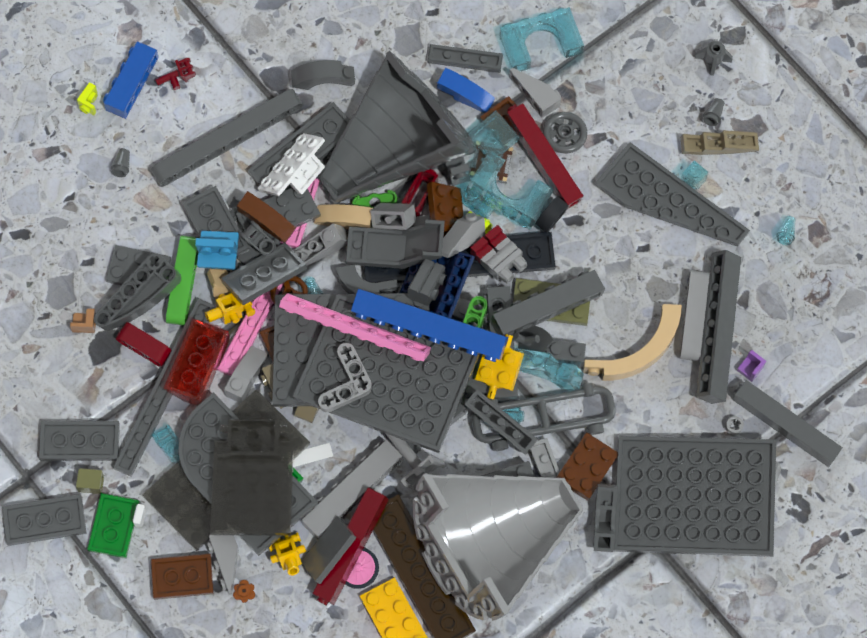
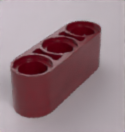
M128 322L124 324L115 337L120 344L159 367H162L172 351L164 343Z

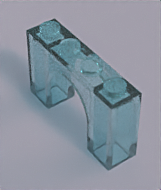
M570 7L565 9L558 8L548 14L541 13L537 17L531 19L524 18L520 22L514 24L507 23L500 27L499 36L510 66L519 71L531 69L532 61L525 41L529 35L537 31H546L555 35L560 42L565 58L583 53L584 44Z
M489 151L465 192L485 203L488 207L502 213L505 217L519 223L520 226L531 230L554 189L538 180L530 194L525 198L512 199L505 196L497 187L496 176L506 160Z

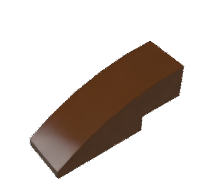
M247 191L237 205L238 212L255 221L264 231L283 243H286L296 230V227L286 218L249 191Z

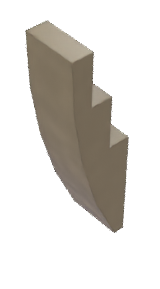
M723 130L721 133L703 132L701 135L682 134L680 136L682 154L720 155L759 151L758 135L755 132Z

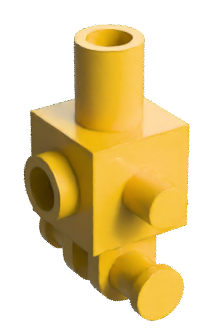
M232 293L228 295L221 294L216 299V308L206 311L205 317L209 323L220 318L224 324L230 322L238 323L240 318H242L243 311H246L248 317L253 316L256 311L252 308L251 301L242 305Z
M298 532L291 536L287 534L282 540L279 538L269 547L270 552L275 549L277 554L270 556L272 564L280 561L283 571L287 570L291 576L299 573L298 565L302 564L299 554L306 552L304 544L296 547L295 542L301 541Z

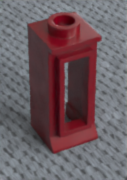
M432 169L418 173L401 204L411 203L422 182L427 184L430 182L438 183L437 173ZM428 191L425 192L419 205L415 208L416 217L420 215L428 200Z

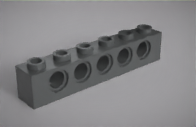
M510 286L488 287L487 294H483L488 308L485 316V324H489L488 331L497 333L491 323V318L495 312L493 307L496 305L504 309L511 307ZM512 339L510 348L515 351L514 339ZM517 379L513 391L497 389L494 399H498V403L518 400Z

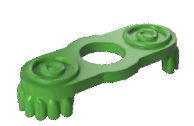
M388 190L387 193L371 194L367 197L360 198L358 195L353 199L352 203L355 206L374 208L370 205L371 199L377 198L381 203H396L397 194L392 190Z

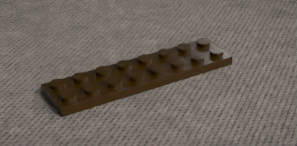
M399 494L389 499L373 531L433 638H466L475 633L476 629L468 615L455 605V598L452 594L446 595L431 574L422 555V552L425 551L423 541L417 539L414 520Z

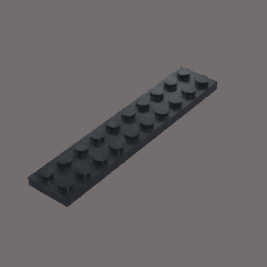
M552 232L506 235L523 252L522 257L527 262V267L521 272L513 266L510 269L512 273L556 269ZM470 247L461 251V253L470 255ZM474 258L467 277L492 275ZM364 266L365 280L370 283L391 280L403 283L409 267L401 269Z

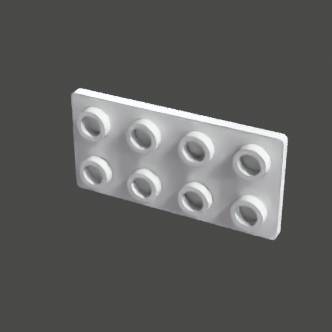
M305 133L300 135L296 139L295 144L285 152L280 162L274 165L270 174L261 181L258 190L280 196L290 184L298 194L302 195L325 167L314 155L325 142L324 138Z

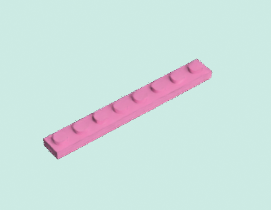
M287 293L280 301L279 307L289 313H296L305 319L320 322L323 326H331L342 333L355 335L360 340H368L379 347L392 349L395 353L408 355L416 361L424 362L430 353L431 347L291 294Z

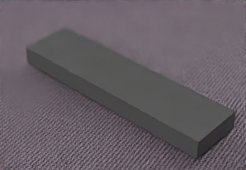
M430 44L428 63L501 73L503 53Z

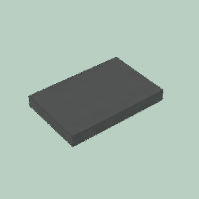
M336 516L301 561L314 581L319 584L322 583L357 538L343 519Z

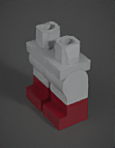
M499 225L490 230L485 235V238L482 237L470 247V255L474 256L496 280L500 278L506 284L514 277V274L510 271L513 266L519 272L527 267V262L522 257L523 252L503 233Z

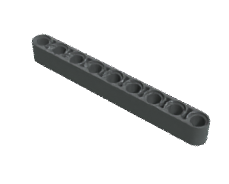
M289 89L160 161L150 171L161 187L166 186L296 113L303 107V103L295 91Z

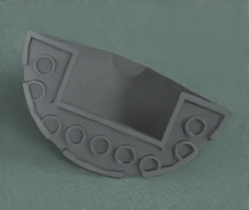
M389 50L379 71H376L356 113L352 115L343 135H341L319 179L323 183L321 187L327 193H330V200L334 204H338L344 200L361 195L363 192L385 186V184L407 178V176L429 170L432 167L451 162L454 159L471 155L477 150V147L471 141L472 138L451 111L441 103V100Z

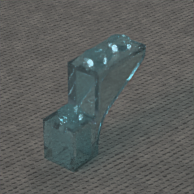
M515 348V351L524 353L519 371L549 380L563 390L573 391L580 389L584 374L576 365L559 363L550 353Z

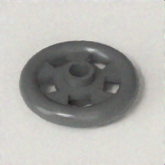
M559 112L552 115L543 127L544 136L553 150L558 153H573L579 150L587 139L586 124L579 116L570 112ZM564 119L571 120L572 125L563 124ZM554 123L559 125L556 131L551 129ZM574 129H580V135L575 136ZM562 132H567L568 135L564 136ZM556 136L560 142L558 144L552 140L553 137ZM573 140V145H566L565 142Z

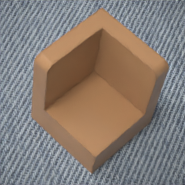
M87 309L86 313H74L73 322L70 323L71 331L76 333H95V309Z

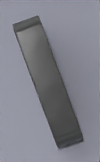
M158 253L150 254L97 311L94 316L95 324L105 331H110L140 317L163 300L180 283V272ZM173 272V277L167 280L168 274ZM147 274V279L141 282L142 276ZM134 288V293L128 296V292ZM121 302V307L115 310L116 305ZM108 317L107 323L102 324L103 319Z

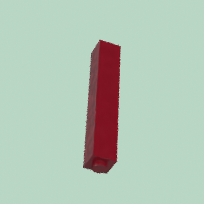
M522 103L519 106L517 104L511 106L507 110L505 119L555 196H558L569 205L567 209L581 202L584 195L525 105Z
M367 488L348 524V527L357 538L322 583L317 584L312 593L318 597L316 601L325 606L328 603L335 605L354 565L389 501L385 495Z

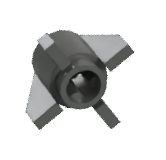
M714 39L707 47L697 51L695 54V59L704 60L705 58L706 62L711 65V76H714L716 65H719L721 62L732 63L733 56L718 39Z

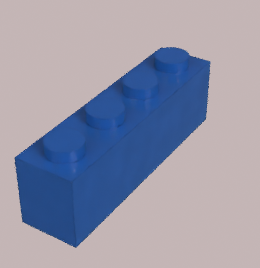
M138 41L134 47L130 48L127 61L123 62L120 67L119 76L114 78L110 92L104 96L103 103L106 111L124 119L127 118L159 58L157 49Z

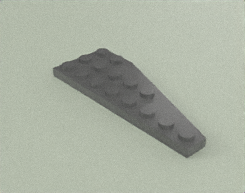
M629 142L595 183L598 188L626 208L737 247L750 232L748 228L631 142Z

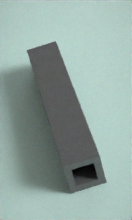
M746 380L743 385L739 383L734 389L733 393L735 396L733 401L828 468L843 447L749 381Z

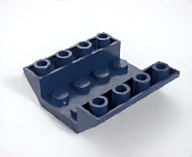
M459 252L450 258L442 256V258L432 260L434 263L445 267L447 279L443 286H439V294L436 300H432L429 304V312L448 318L452 317L475 258L474 256ZM421 264L409 267L400 293H408V288Z

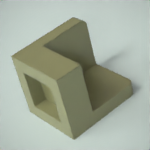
M80 468L76 484L78 492L101 494L105 476L103 471Z

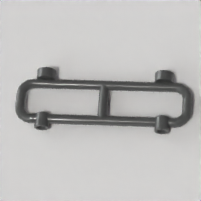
M593 383L583 384L582 389L502 403H498V399H491L502 410L538 404L542 427L526 429L533 436L588 427L590 435L604 433L603 424L609 423L616 413L612 393L605 387H594ZM596 394L605 396L608 408L606 416L550 425L546 403L578 397H590ZM473 413L472 423L476 438L483 443H492L493 451L508 449V440L501 434L485 436L482 433L480 417Z

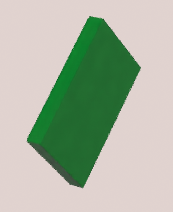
M101 493L87 550L89 552L127 559L134 530L133 518L136 506L140 504V501Z

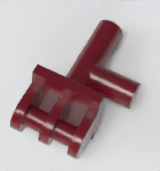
M190 58L180 61L175 60L178 69L156 78L158 86L170 81L173 90H178L180 85L177 77L181 76L186 83L189 82V79L195 77L196 72L193 71L194 67L190 64Z

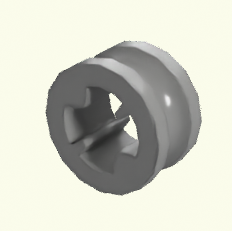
M737 416L730 417L725 425V429L730 435H739L744 427L743 420ZM732 422H734V424L736 422L739 424L737 428L738 430H735V428H730Z

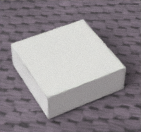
M138 504L136 506L133 518L135 528L142 529L147 511L145 505Z

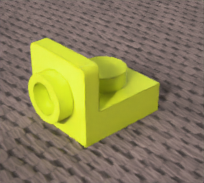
M89 82L77 99L79 109L85 114H96L95 106L91 104L95 102L98 96L94 84Z

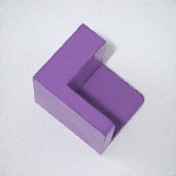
M750 350L746 359L737 368V371L753 382L764 368L766 360L753 350Z

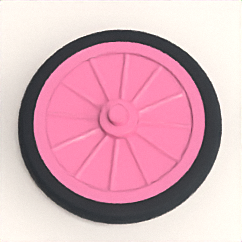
M366 548L363 549L345 585L354 589H361L374 582L379 572V563L372 551Z

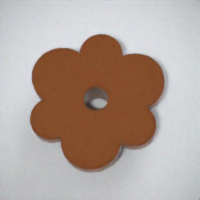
M242 580L234 586L235 592L233 596L236 600L246 603L248 599L252 600L255 598V592L253 591L255 587L253 584H249L247 580Z

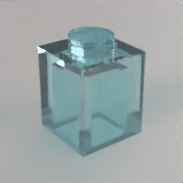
M694 160L682 173L681 180L697 191L707 180L709 172Z

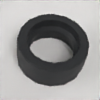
M557 196L543 211L535 224L548 233L562 217L569 205Z

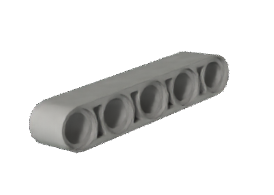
M690 270L680 359L700 360L709 272Z

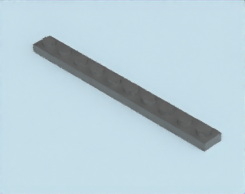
M199 298L197 299L113 467L114 470L132 477L209 323L205 317V312L216 308L215 305Z

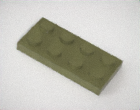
M516 278L513 303L521 300V302L525 301L534 293L540 294L545 292L544 290L549 286L555 285L556 287L561 284ZM590 301L546 321L587 326Z

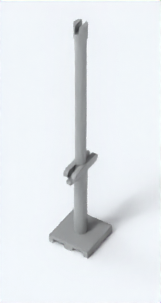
M386 434L413 469L401 480L405 487L417 491L416 486L422 475L426 473L434 475L432 472L438 467H446L441 459L431 455L424 461H421L406 441Z

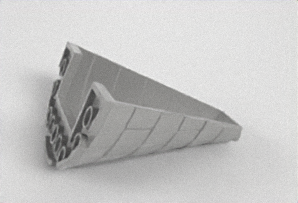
M426 473L419 479L416 490L419 491L418 497L413 499V520L417 539L423 541L425 551L422 552V555L434 579L446 595H453L455 605L462 611L476 619L486 620L492 618V621L508 614L516 600L520 598L530 581L535 577L542 564L547 561L555 547L561 542L569 528L572 527L583 512L580 501L575 497L565 478L499 475L487 477L447 474L445 476Z

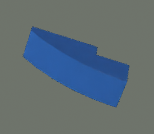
M446 67L437 82V89L454 96V100L483 113L490 110L495 100V97L486 90Z

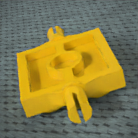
M505 334L509 338L502 360L496 359V362L484 359L485 355L483 354L475 380L490 386L486 397L493 400L497 389L513 391L524 353L510 348L513 336Z

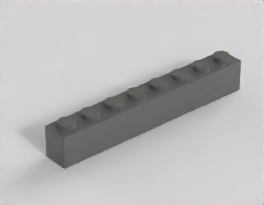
M728 250L714 252L711 257L696 392L697 398L710 404L726 402L741 266V257Z

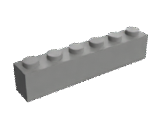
M387 440L383 443L379 442L373 448L374 452L372 454L364 456L359 461L360 465L355 470L353 468L346 473L345 479L341 483L337 482L331 488L332 492L327 496H322L318 500L317 506L302 517V525L317 540L336 516L343 519L361 501L367 488L373 490L403 461L402 454Z

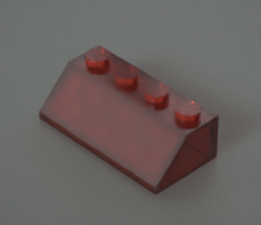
M192 319L164 385V390L184 402L195 406L201 404L206 399L218 370L217 368L230 341L229 331Z

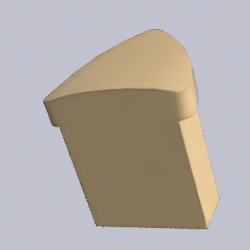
M209 269L207 273L215 300L221 294L228 295L231 293L222 283L221 279L228 275L227 270Z

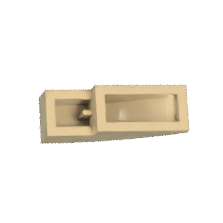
M339 204L318 205L317 207L321 217L316 218L314 224L330 226L334 223L343 226L347 230H349V227H371L370 210L373 208Z

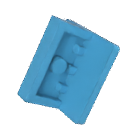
M201 231V236L196 238L195 243L198 250V268L234 270L236 267L239 234L237 232Z

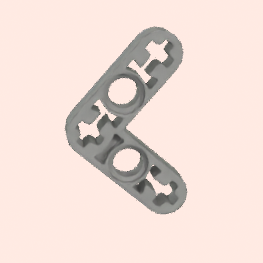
M350 343L341 344L337 350L339 360L350 381L320 395L318 404L323 412H332L368 395L372 390L371 380L355 348ZM344 349L350 351L351 360L349 362L347 356L343 354ZM352 365H358L360 371L352 374L349 368ZM360 377L363 384H367L365 390L359 388L360 383L358 378ZM342 390H348L351 393L347 399H343L339 395ZM334 394H336L337 400L339 401L338 403H336V400L334 399ZM324 399L331 401L330 406L324 404Z

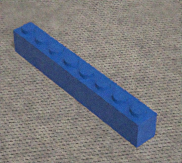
M358 289L351 309L358 318L366 320L368 316L374 318V323L385 326V323L393 325L392 329L401 332L407 329L411 331L410 335L420 338L422 335L429 336V341L438 344L444 341L448 343L447 347L456 350L462 347L467 349L466 353L477 356L478 353L484 354V359L496 362V359L502 360L509 338L362 289Z

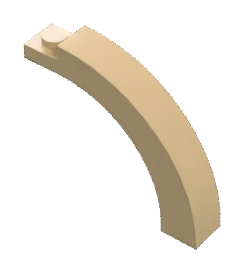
M662 304L659 327L652 339L642 349L630 356L616 360H585L583 373H588L591 376L601 373L602 381H613L632 377L651 367L664 355L671 345L679 325L682 305Z

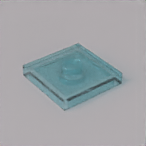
M494 111L468 133L472 141L491 163L520 140V137L497 111Z

